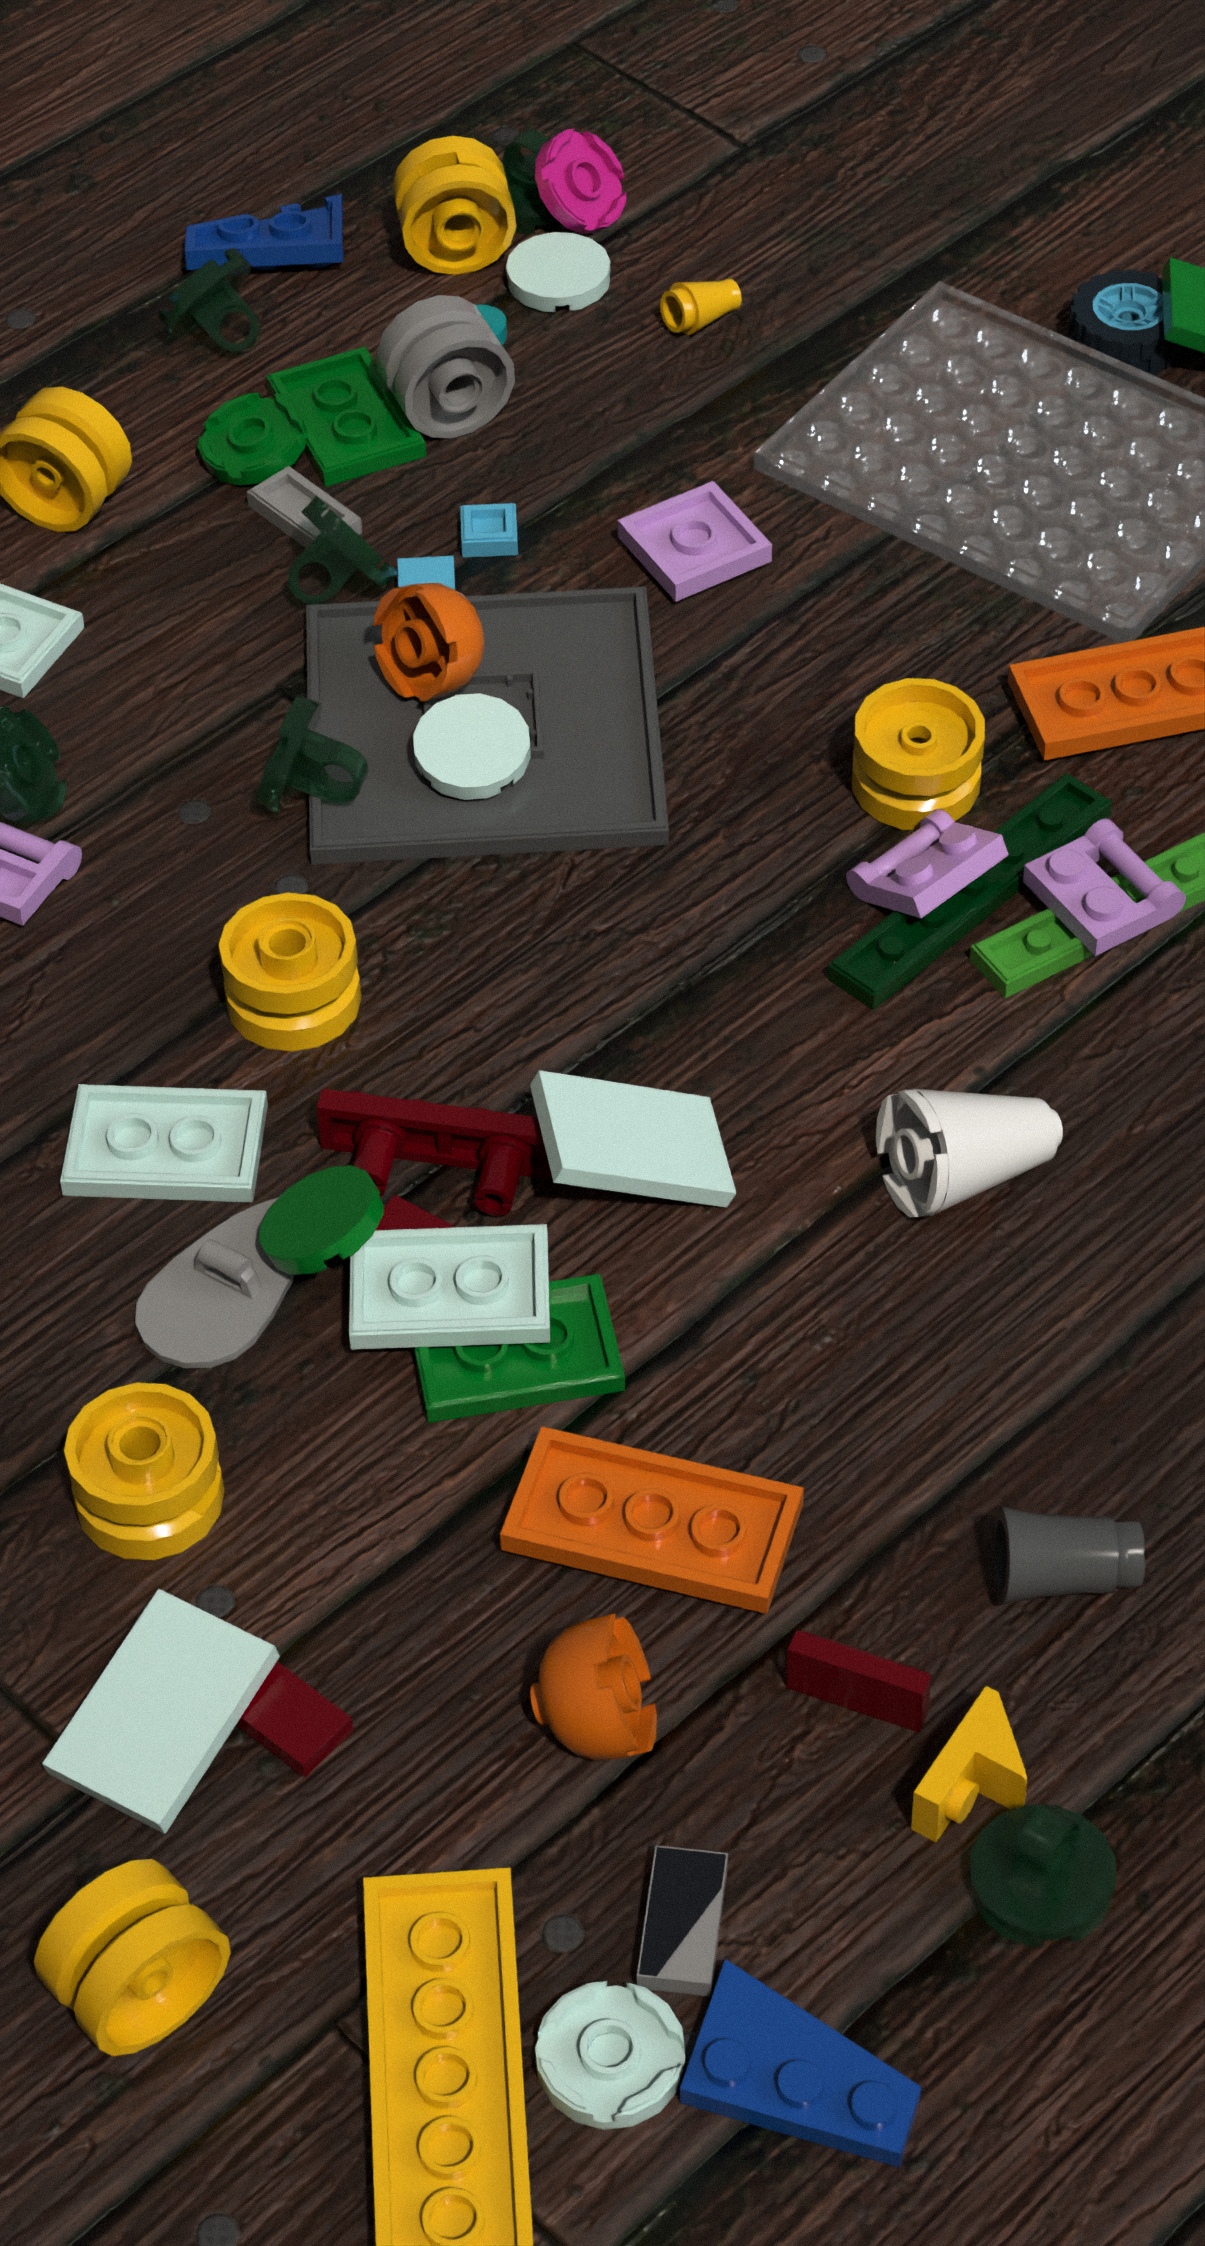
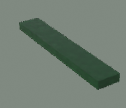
M1065 773L993 831L994 833L1001 834L1009 854L1006 858L922 918L898 911L891 913L828 964L827 979L870 1009L875 1010L1026 886L1023 882L1025 864L1084 836L1094 823L1102 819H1108L1111 816L1113 801L1072 775Z

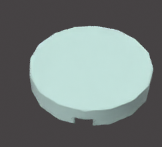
M552 232L533 236L518 244L508 256L506 277L512 296L523 305L542 312H556L555 306L569 305V311L583 309L598 301L609 289L611 261L606 250L593 239L576 233Z
M481 693L455 695L436 703L420 718L413 734L415 766L421 776L423 773L431 781V787L441 794L463 800L489 798L501 793V787L508 785L512 780L514 785L524 775L531 758L529 727L520 712L500 698Z
M607 1981L592 1982L561 1996L543 2016L535 2046L538 2082L551 2104L574 2122L603 2130L633 2127L659 2114L678 2092L686 2067L682 2026L670 2006L647 1988L627 1983V1988L618 1985L607 1986Z

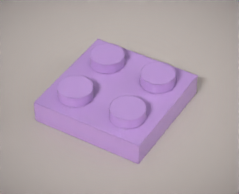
M714 481L618 520L619 539L675 602L772 562V544Z

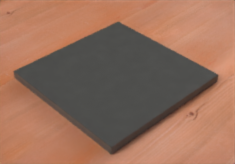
M646 587L465 596L474 606L482 623L484 633L483 660L476 674L467 684L445 697L429 701H419L420 699L416 696L405 698L397 694L384 678L374 649V645L383 643L381 636L382 625L373 626L374 614L380 601L306 605L311 865L669 845V826ZM481 693L500 698L520 712L529 727L530 761L524 775L514 785L512 780L508 785L501 787V793L492 797L463 800L443 795L431 787V781L423 773L421 776L415 766L413 734L420 718L436 703L455 695Z

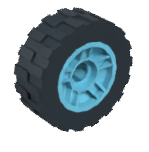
M1128 269V271H1108L1106 274H1097L1091 277V280L1086 283L1083 282L1078 287V292L1072 296L1068 333L1069 347L1072 352L1076 353L1077 359L1082 364L1089 365L1090 369L1098 373L1101 371L1107 373L1108 376L1117 378L1119 376L1139 378V376L1156 375L1158 371L1169 369L1174 365V361L1176 359L1179 360L1183 355L1184 346L1164 340L1162 278L1158 277V274L1151 272L1143 273Z

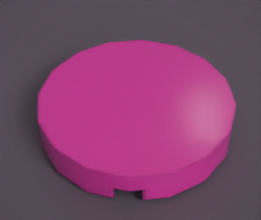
M567 129L545 142L536 157L535 180L539 194L550 214L564 227L580 234L597 233L619 219L626 205L627 191L622 193L620 182L625 178L622 166L612 149L597 135L588 131L578 133L573 131L574 129Z

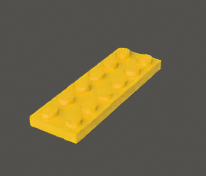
M511 1868L363 1878L376 2246H534Z

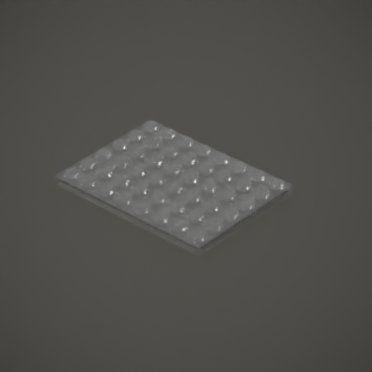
M940 281L754 452L755 470L1121 643L1135 640L1205 566V398Z

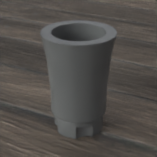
M999 1506L995 1513L992 1530V1573L995 1594L999 1604L1003 1605L1049 1596L1113 1593L1115 1588L1123 1589L1142 1586L1145 1574V1539L1140 1522L1114 1521L1111 1516L1042 1514Z

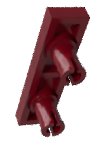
M322 1088L316 1107L321 1149L356 1153L353 1166L367 1171L381 1192L380 1197L385 1194L394 1158L482 1170L475 1193V1204L480 1211L493 1216L506 1215L511 1211L520 1175L553 1180L538 1116L497 1112L486 1108H467L429 1103L420 1099L407 1100L369 1095L359 1091L346 1092Z

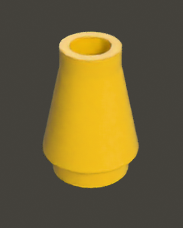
M730 278L722 281L674 283L669 291L664 292L661 296L660 311L663 321L672 332H682L685 335H691L726 313L739 309L742 302L741 291L738 284Z

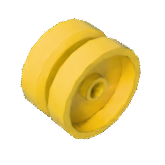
M459 136L431 139L411 150L398 165L392 183L394 199L405 248L416 263L436 273L459 275L475 272L498 260L511 245L517 227L514 207L508 190L503 164L490 147L476 139Z
M65 387L43 388L26 402L17 413L16 419L8 424L0 433V495L17 513L38 526L56 532L76 531L89 523L102 507L105 498L112 494L127 477L133 462L130 442L117 420L101 404L84 393Z
M906 678L884 684L868 695L855 715L852 791L861 808L877 821L901 830H918L921 827V820L936 809H941L948 813L954 822L968 813L980 793L981 761L983 759L985 742V719L976 702L956 686L935 679Z
M282 893L262 897L240 908L224 925L219 942V953L224 975L226 1004L231 1023L245 1039L266 1049L294 1052L322 1046L342 1035L356 1019L362 999L360 977L357 970L356 938L351 920L337 905L315 895Z
M132 1383L107 1390L86 1404L69 1426L64 1455L72 1483L71 1489L82 1530L100 1549L124 1559L157 1560L184 1552L204 1538L221 1515L225 1490L222 1471L218 1462L219 1452L216 1434L208 1411L191 1394L167 1384Z
M153 1859L131 1860L110 1869L79 1890L55 1915L40 1938L34 1958V1965L37 1977L59 2003L74 2010L77 2024L98 2049L111 2056L134 2054L161 2041L184 2024L209 1998L223 1977L231 1950L228 1936L205 1911L190 1904L188 1892L170 1871Z

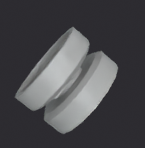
M437 295L415 302L397 314L381 336L376 350L377 370L395 396L400 407L416 430L432 438H455L476 431L491 421L508 402L515 384L514 363L476 305L460 296Z

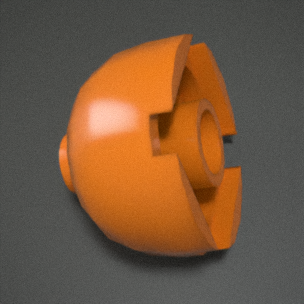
M421 583L393 588L381 598L374 614L373 626L382 625L381 636L383 643L374 645V649L384 678L397 694L405 698L416 696L420 699L419 701H429L456 692L472 679L483 660L484 633L482 623L474 606L464 594L441 583Z
M616 1613L585 1620L564 1629L550 1642L540 1663L539 1682L533 1683L530 1689L533 1712L539 1724L542 1726L549 1724L556 1739L575 1755L595 1761L620 1759L652 1751L656 1740V1704L652 1703L644 1708L641 1707L642 1692L640 1683L651 1680L648 1664L640 1641L631 1624L624 1617L615 1619Z

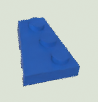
M342 194L325 197V207L302 212L298 203L280 206L279 214L259 221L252 215L242 214L186 226L187 270L200 269L207 273H219L228 268L239 267L272 270L280 265L305 264L312 268H322L332 263L344 262Z
M725 1959L680 2087L681 2104L900 2168L921 2099L920 2085L727 1959Z

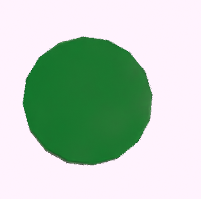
M249 393L221 405L209 415L203 424L206 431L202 438L200 436L198 438L197 446L208 472L221 482L241 486L259 484L287 466H292L306 446L308 432L297 405L284 395L272 393L274 399L269 397L261 398L259 393Z
M352 1165L329 1167L310 1174L289 1187L270 1206L260 1224L259 1242L278 1270L291 1275L315 1274L327 1268L323 1261L337 1254L344 1260L355 1254L373 1236L384 1214V1203L380 1198L381 1192L366 1170Z

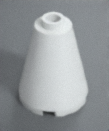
M907 1088L897 1091L898 1094L888 1095L882 1101L877 1116V1154L889 1153L893 1171L891 1174L882 1176L896 1206L908 1217L935 1215L1050 1161L1055 1156L1057 1147L1061 1144L1063 1137V1128L1059 1115L1040 1098Z

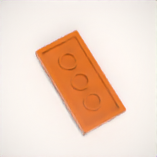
M1205 627L1010 664L1008 684L1043 760L1205 729Z
M541 1426L500 1533L501 1550L768 1614L804 1503V1487Z

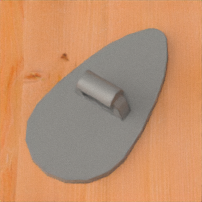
M278 1198L261 1202L233 1215L173 1258L147 1283L136 1302L135 1316L137 1332L147 1350L161 1361L185 1369L212 1368L238 1358L255 1344L275 1316L295 1275L278 1270L259 1242L260 1224L270 1206Z

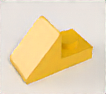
M988 1686L984 1687L914 1791L911 1830L935 1843L951 1820L958 1824L964 1821L972 1809L978 1793L1016 1813L1022 1814L1024 1812L1027 1775L999 1692Z

